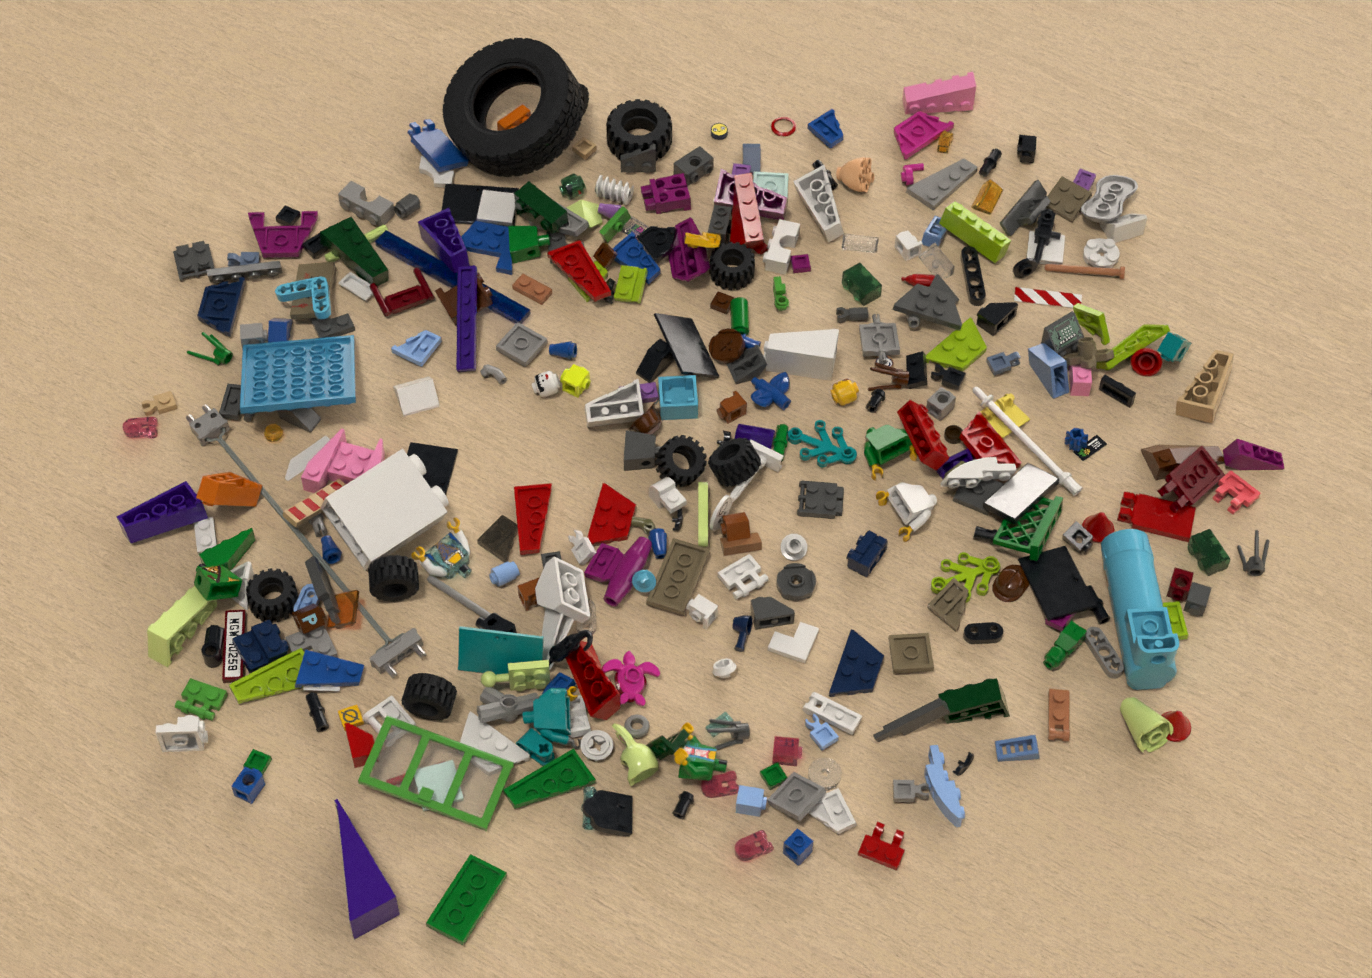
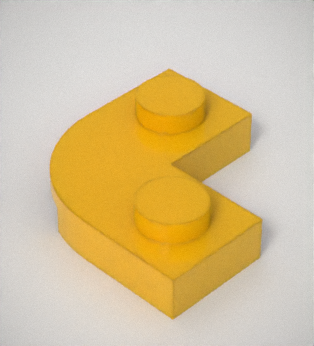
M685 232L684 243L691 248H698V246L717 248L720 246L721 241L720 235L702 232V235Z

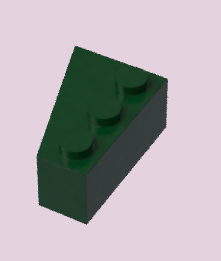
M530 181L514 193L516 214L544 230L554 234L568 221L567 210Z
M997 678L986 679L977 684H967L958 689H948L938 694L939 698L947 703L950 711L949 714L943 716L947 724L968 722L973 720L972 717L984 716L985 720L991 719V715L998 714L1010 717L1006 697Z

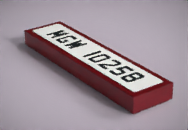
M246 610L225 611L223 683H233L244 677V662L234 647L232 638L245 633Z

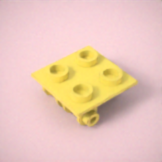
M1005 394L994 403L1020 427L1028 422L1030 418L1013 403L1015 399L1013 394ZM988 407L981 411L982 415L1002 439L1012 433Z

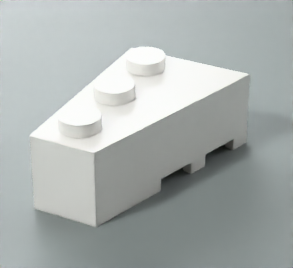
M639 379L585 404L587 428L632 422L644 414Z

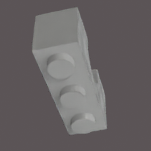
M350 181L338 193L339 204L343 209L355 213L358 217L368 220L373 225H385L395 215L393 202L381 196H378L374 201L366 202L365 188L353 181Z

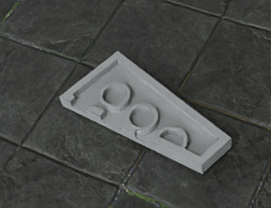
M963 158L907 187L906 193L934 210L977 172L978 167Z

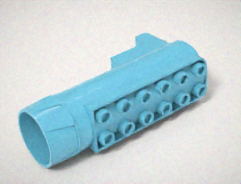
M1136 529L1119 530L1109 534L1102 540L1101 552L1103 567L1108 580V592L1126 681L1129 687L1135 690L1159 689L1164 687L1177 674L1175 656L1179 648L1178 634L1172 633L1167 607H1163L1155 571L1154 556L1148 535Z

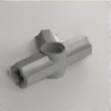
M486 687L480 695V701L485 705L477 706L478 719L480 723L497 719L508 722L513 721L517 718L518 714H522L525 711H533V701L538 699L539 696L537 692L519 697L512 694L504 695L493 687Z

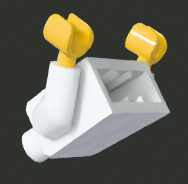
M901 482L887 489L886 493L878 491L876 493V500H878L879 506H884L887 504L888 498L904 524L909 525V527H901L899 529V536L902 533L907 534L903 537V542H906L910 539V533L913 530L914 532L918 530L929 519L931 511L937 503V498L934 494L928 495L921 485Z

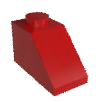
M344 723L354 768L365 766L374 745L373 735L350 723Z

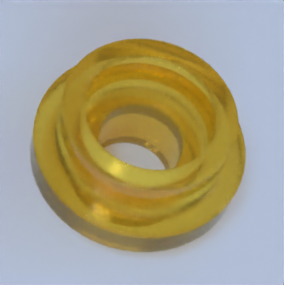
M270 424L264 431V437L270 442L279 441L283 437V430L277 424Z

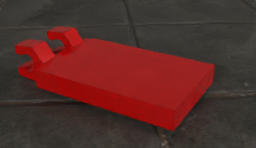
M1124 491L1120 505L1129 508L1121 507L1117 520L1128 524L1132 523L1131 528L1189 542L1196 507H1186L1184 505L1173 512L1169 507L1173 501L1141 493L1135 495L1134 493Z

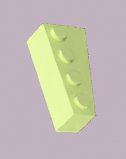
M195 586L188 589L180 600L175 601L167 612H164L155 623L148 627V657L168 667L172 663L170 658L173 654H179L183 649L182 644L186 638L191 639L195 634L197 625L200 624L202 626L215 610L217 600L206 601Z

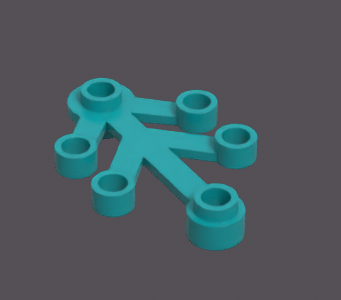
M817 420L814 425V430L818 432L821 440L803 434L797 427L791 428L788 431L787 439L789 443L796 445L804 442L817 447L811 450L802 448L799 457L803 461L818 456L817 465L823 468L828 464L841 461L843 464H851L857 458L856 450L853 447L847 446L841 427L837 426L832 429V437L837 440L839 447L832 444L825 430L826 423L823 420ZM831 452L835 455L827 457L824 454Z

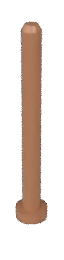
M1057 264L1045 265L1046 271L1119 276V279H1124L1125 267L1120 266V269Z

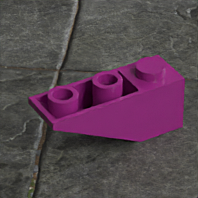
M1236 439L1223 449L1225 466L1237 470L1285 469L1282 453L1247 441Z

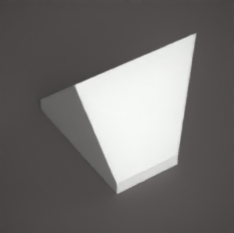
M249 561L230 570L242 579L239 595L232 599L247 611L249 603L246 596V586H249L248 582L250 579L253 580L254 576L252 564Z

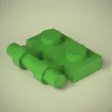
M190 678L181 694L182 699L187 701L177 700L175 708L180 709L185 714L197 715L202 720H213L215 713L211 712V709L219 711L228 693L226 690ZM196 703L202 705L203 707L199 708L194 706V704Z

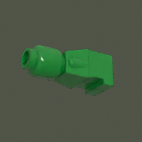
M1071 620L1064 630L1061 631L1058 639L1054 642V646L1045 654L1043 664L1051 670L1059 667L1065 658L1075 652L1077 647L1083 643L1087 630Z

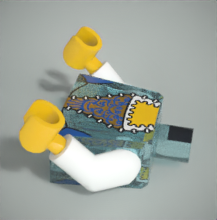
M456 517L453 518L456 523L455 527L451 525L450 521L447 522V528L453 530V534L449 532L426 553L423 547L418 546L416 550L420 556L416 552L411 553L412 559L420 560L422 567L432 576L452 579L455 575L460 574L463 578H466L472 571L467 566L470 563L468 541L463 531L459 530L460 521Z

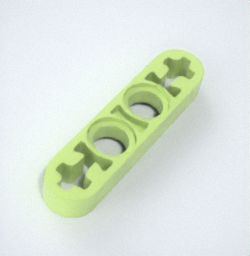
M698 482V546L708 547V482Z

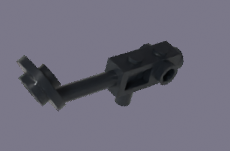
M1045 209L1041 212V216L1038 217V228L1035 229L1034 233L1036 235L1034 243H1037L1034 259L1025 258L1016 263L1012 270L1016 277L1022 278L1032 274L1040 263L1044 245L1048 246L1050 238L1060 240L1061 233L1052 231L1056 215L1052 210Z

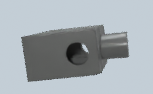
M626 430L624 471L654 468L656 454L662 447L656 446V436Z

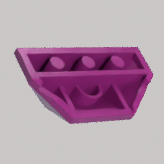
M691 217L675 225L676 234L672 252L668 255L672 278L686 282L710 269L706 247L698 246V248H691L684 243L685 232L701 235Z

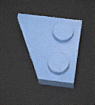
M424 330L418 333L417 336L406 339V343L398 347L394 345L391 351L393 354L422 367L442 340L440 336Z

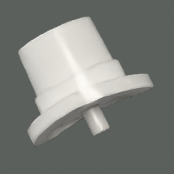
M789 534L782 540L780 550L786 559L797 561L805 556L807 543L801 535Z

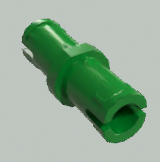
M780 424L776 427V436L772 444L774 446L773 451L784 456L785 448L788 445L786 439L789 427L785 424Z

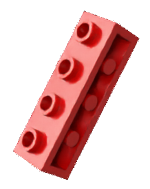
M909 400L897 413L921 463L937 471L949 459L946 452L947 448L941 442V436L935 430L934 422L927 414V408L923 404H917Z

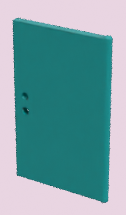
M460 626L458 670L478 673L492 671L497 675L509 673L508 663L543 660L544 636Z

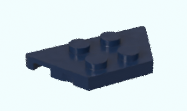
M241 277L239 281L230 284L226 281L219 285L205 287L197 315L198 320L231 337L245 286V277Z
M851 629L829 691V697H835V694L843 693L855 695L856 693L873 692L884 655L855 630Z

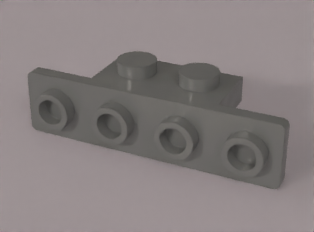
M1039 180L1034 181L1001 220L1000 225L1007 236H1012L1020 225L1035 223L1037 217L1050 203L1048 196H1045L1047 192Z

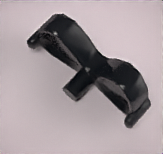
M682 508L677 510L678 518H672V522H675L674 531L681 529Z
M968 752L965 762L959 760V766L955 771L953 770V773L957 776L962 775L972 763L974 754Z

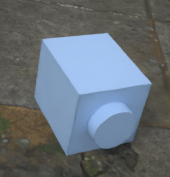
M739 785L736 813L760 817L761 809L765 810L767 804V797H764V789Z

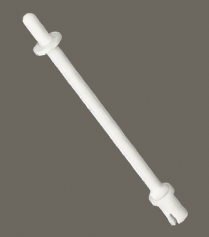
M973 388V393L982 401L980 406L982 408L987 406L1059 478L1060 485H1064L1073 496H1076L1083 489L1071 477L1072 474L1070 472H1063L992 401L994 398L992 394L987 396L980 388Z

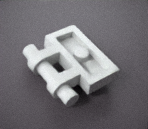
M750 554L718 572V578L728 590L734 587L738 589L732 593L736 600L740 597H746L750 591L763 587L764 583L769 581L766 574L758 576L757 573L761 572V567ZM749 578L752 580V582L748 583L747 585H744L743 583L745 580Z

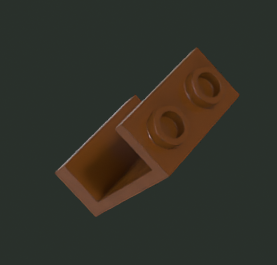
M479 272L477 273V313L493 304L490 298L493 295L488 286L484 288L481 284L484 280ZM457 286L445 293L440 287L435 292L450 318L457 326Z

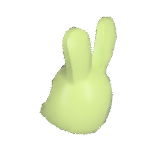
M614 723L612 727L617 731L616 736L626 745V749L621 754L620 761L622 765L629 767L627 780L630 786L655 774L658 771L659 763L654 752L647 745L636 743L623 726Z

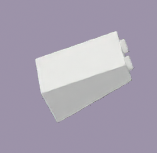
M839 329L770 334L769 341H765L763 350L767 363L766 371L787 372L789 375L831 381L837 353Z

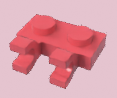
M1230 470L1219 480L1217 484L1219 487L1215 490L1216 494L1212 499L1219 503L1229 493L1234 499L1231 500L1230 504L1232 505L1227 510L1235 514L1242 504L1248 508L1259 498L1261 493Z

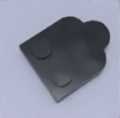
M599 790L592 798L584 801L582 806L583 813L586 817L590 818L591 826L595 830L626 837L632 834L631 795Z

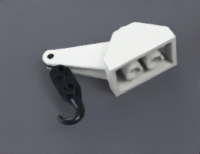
M556 557L546 562L535 588L537 604L545 608L542 636H544L543 660H549V670L553 667L554 662L563 661L565 657L576 651L584 638L587 637V644L583 651H587L593 642V635L589 630H583L577 634L567 636L573 621L584 623L590 618L583 570Z

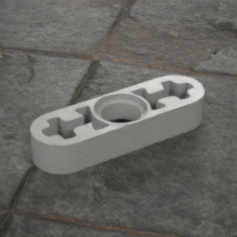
M1088 628L1084 640L1109 678H1119L1124 669L1123 662L1100 628ZM1106 649L1109 655L1102 656L1099 654V650ZM1111 665H1112L1114 668H1118V670L1116 671L1115 669H1110V668H1111Z

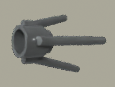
M1255 530L1254 556L1250 557L1247 562L1241 546H1237L1243 563V571H1247V574L1250 576H1260L1265 572V562L1270 541L1267 539L1265 542L1261 560L1259 557L1258 530Z
M719 719L709 720L710 723L729 725L731 727L707 729L708 733L730 732L731 738H735V740L714 746L717 750L734 744H742L743 739H749L750 729L748 723Z

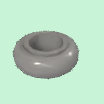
M638 714L628 717L624 728L633 738L645 736L650 727L646 717ZM634 723H640L643 727L636 730L631 726Z

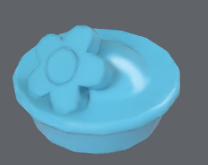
M640 570L633 575L632 584L636 590L646 593L654 589L656 578L650 571Z

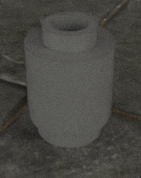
M409 193L394 206L395 213L400 218L408 217L420 208V199L415 194Z

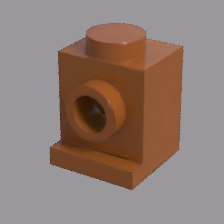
M734 391L733 396L725 398L720 402L717 414L729 424L746 414L747 402L737 391Z
M539 578L517 586L518 597L526 611L530 610L529 606L538 605L535 588Z

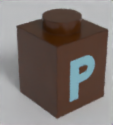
M314 603L291 613L298 631L303 634L325 625L323 619L326 617L322 607Z

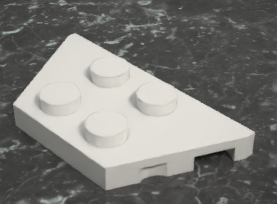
M471 711L469 712L460 743L514 762V764L521 761L527 762L531 759L530 754L486 722L480 723L478 716ZM458 751V754L463 757L464 752ZM474 756L470 761L471 764L489 777L499 773L503 768Z

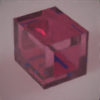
M775 736L772 764L778 762L779 765L797 766V759H802L803 747L799 746V738Z

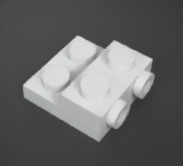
M187 715L178 717L176 725L171 723L156 725V735L162 752L204 751V743L208 742V731L205 730L204 720L200 721L199 716Z

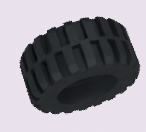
M635 99V101L628 100L625 104H619L617 109L614 108L610 112L606 123L607 145L611 153L621 160V155L632 153L638 149L644 151L650 149V145L655 144L656 161L658 158L661 159L669 151L672 144V120L670 114L662 106L659 107L658 103H651L650 100L646 99L645 101H640V99ZM637 128L651 131L646 135L628 133V131Z

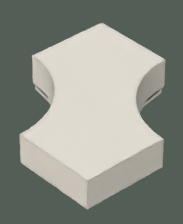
M423 155L421 156L419 173L431 177L434 181V187L445 188V184H453L454 171L438 172Z

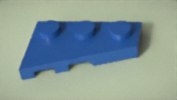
M633 232L612 248L618 254L614 261L620 265L634 266L641 269L647 268L648 273L645 281L647 284H650L661 274V269L653 258L646 253L644 246L641 242L637 241Z
M305 649L295 688H302V686L313 685V687H321V685H333L334 687L359 686L364 665Z

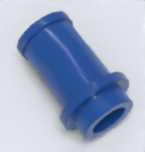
M747 334L742 335L745 340V348H752L755 345L760 347V341L747 337Z

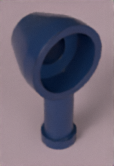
M750 615L738 616L733 619L732 628L739 632L737 644L734 648L736 651L743 652L745 649L746 637L752 629L753 620Z

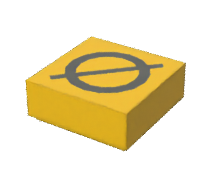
M357 704L338 711L344 731H346L344 723H350L356 727L364 724Z

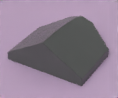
M755 345L744 350L743 354L736 361L728 363L727 366L734 382L739 384L751 381L754 377L758 378L767 366L760 347Z

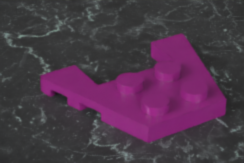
M302 211L300 226H264V212H248L249 221L262 257H299L303 250L302 244L308 240L318 219V211Z

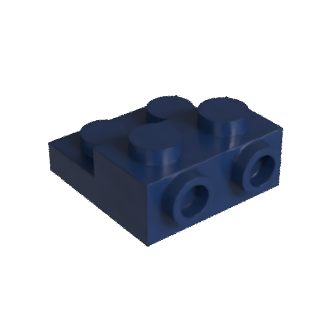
M270 620L251 627V631L232 638V643L249 673L286 656L289 650L287 641L285 639L281 640L279 637L280 631L277 624H272Z

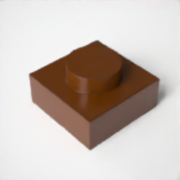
M602 242L593 257L604 268H608L618 254L606 242Z
M718 291L710 303V309L727 315L730 310V302L734 297Z

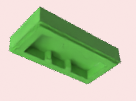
M622 206L599 231L603 240L607 243L623 229L624 225L631 218L625 207Z

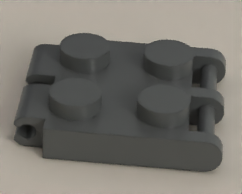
M204 241L192 243L190 248L188 244L176 246V251H173L180 281L188 277H200L199 275L207 274V270L204 269L214 268L209 244H205Z
M803 480L799 482L801 490L798 496V501L800 502L799 509L797 510L798 516L835 519V516H842L844 487H838L837 483Z

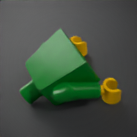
M884 425L878 429L871 427L867 430L864 455L869 467H872L871 477L873 480H876L875 473H879L881 478L883 476V469L878 467L877 464L882 465L911 450L910 459L916 461L917 452L904 429Z

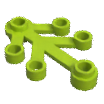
M962 552L958 555L957 561L959 564L953 563L949 559L941 561L940 569L943 572H950L952 570L960 574L948 579L943 577L933 578L931 590L938 594L953 578L958 582L966 580L964 587L969 591L965 603L971 599V589L976 576L983 574L981 583L977 585L976 593L980 596H985L988 593V583L991 575L997 574L1000 570V563L993 556H988L982 560ZM968 563H970V564L975 565V566H978V567L972 569V568L966 567L965 565H967Z

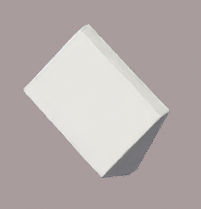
M1130 213L1118 217L1117 220L1111 223L1099 224L1107 238L1113 239L1117 243L1143 235L1147 215Z
M429 376L393 386L404 417L440 407L433 379Z

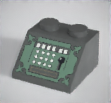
M1073 311L1046 326L1043 331L1041 344L1045 343L1061 357L1070 353H1077L1078 340L1084 338L1075 313Z

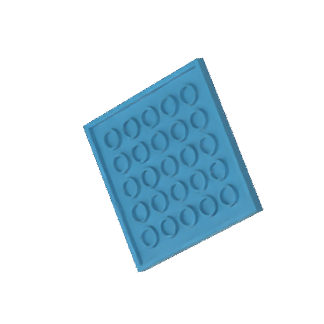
M354 335L243 345L240 394L241 414L356 403Z

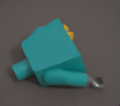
M571 686L568 690L565 688L548 689L538 699L533 701V711L523 712L524 724L534 723V728L542 737L567 746L571 744L572 748L579 749L581 747V739H578L579 745L576 746L574 739H571V736H569L571 735L570 701H575L578 695H572L570 692H575L577 688Z

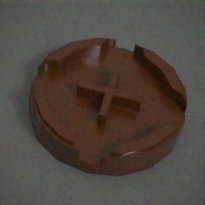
M730 328L720 330L716 336L711 338L709 343V353L712 358L722 364L736 361L745 349V340L737 330Z

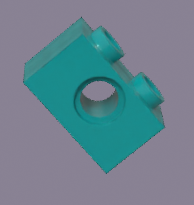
M1168 332L1157 351L1161 353V358L1168 362H1181L1192 342L1176 333Z

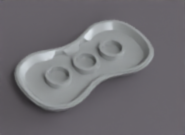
M1108 175L1101 178L1096 184L1095 195L1082 205L1081 212L1088 220L1094 222L1111 223L1117 220L1122 214L1123 202L1137 190V182L1129 177L1120 175Z

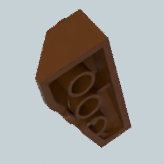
M1159 444L1143 448L1141 453L1155 481L1165 479L1166 475L1199 446ZM1203 446L1217 465L1225 463L1219 446Z

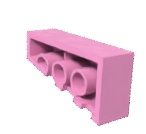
M968 72L967 76L962 77L955 75L952 76V79L945 81L938 79L928 85L925 82L904 87L902 100L905 114H915L918 111L936 113L973 110L976 92L974 73Z

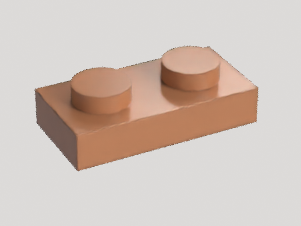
M522 274L512 285L514 291L540 305H543L552 295L551 288L525 274Z

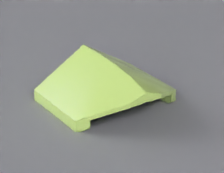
M579 200L566 207L587 220L590 225L588 228L603 225L601 214L598 213L599 204Z

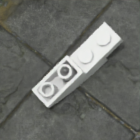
M996 457L981 458L969 461L955 468L940 484L941 487L949 488L959 486L973 488L981 480L999 479L1000 481H1006L1017 470L1015 464H998Z

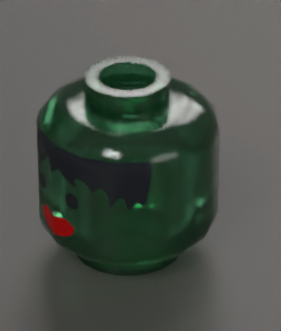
M575 173L562 178L561 186H559L562 196L566 195L568 199L582 195L586 188L581 175L577 176Z

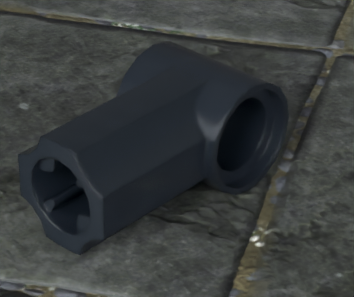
M211 625L206 628L205 641L201 648L204 663L210 668H215L222 663L221 653L224 628L218 625Z

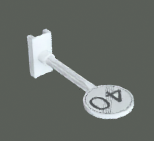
M750 440L761 459L759 469L766 466L779 472L782 468L780 462L784 456ZM757 472L747 481L739 485L737 484L730 496L726 495L720 500L710 521L711 530L716 531L720 528V524L723 523L722 516L728 515L732 503L740 496Z

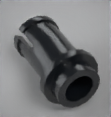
M876 389L871 393L872 397L866 405V409L871 413H876L880 403L886 398L885 392L881 389Z
M687 791L679 794V801L672 812L673 816L678 819H684L690 804L694 803V796Z

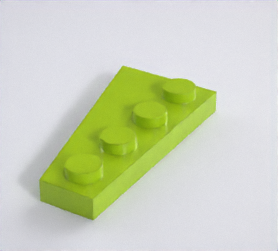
M1142 325L1112 348L1114 358L1107 361H1097L1096 368L1105 370L1114 368L1116 364L1133 355L1136 351L1170 332L1169 326Z
M302 648L229 684V688L238 704L300 689L295 688V684L304 656Z

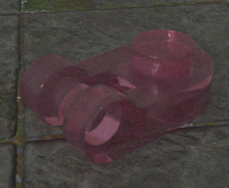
M156 417L131 418L126 420L122 426L124 434L129 438L148 437L153 439L158 435V430L156 429L158 419Z
M728 771L724 774L713 775L709 781L703 780L701 783L702 794L708 798L738 794L739 785L735 781L737 779L736 772ZM722 783H728V786L722 787Z
M760 830L737 841L734 852L739 860L748 861L762 854L765 855L772 852L774 847L771 842L767 841L765 831ZM759 842L760 846L756 847L754 843Z

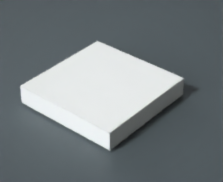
M483 190L477 221L512 226L516 209L514 193Z
M1030 231L1027 258L1034 259L1037 243H1034L1036 235H1034L1035 231ZM1061 235L1060 240L1050 238L1048 246L1044 245L1039 264L1062 265L1065 235Z

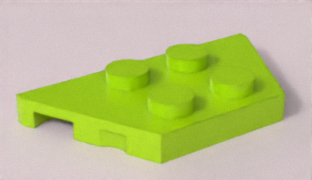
M967 319L962 324L960 331H953L926 355V363L929 364V361L939 363L943 368L952 367L963 372L986 352L987 346L973 319Z

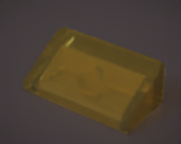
M989 179L982 185L971 208L990 215L1003 189L993 180Z

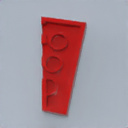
M580 240L547 252L548 258L594 302L611 296L610 288Z

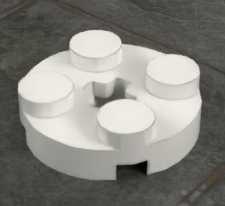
M1109 238L1090 239L1087 241L1083 251L1085 263L1099 268H1113V265L1117 264L1120 255L1115 241Z

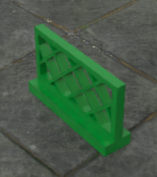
M1055 496L1054 500L1048 498L1041 499L1034 506L1036 511L1027 512L1019 520L1027 519L1029 521L1027 524L1021 525L1018 521L1015 523L1017 527L1009 529L1007 525L1011 524V522L1004 519L993 539V544L1028 553L1031 560L1037 561L1062 513L1063 497ZM1044 504L1048 507L1040 509L1038 505ZM1040 516L1041 520L1033 521L1032 517ZM1034 528L1035 532L1028 534L1025 530ZM1021 531L1023 535L1015 538L1013 533ZM1006 535L1011 538L1009 540L1000 539V537ZM1025 540L1029 543L1028 546L1019 544V542Z

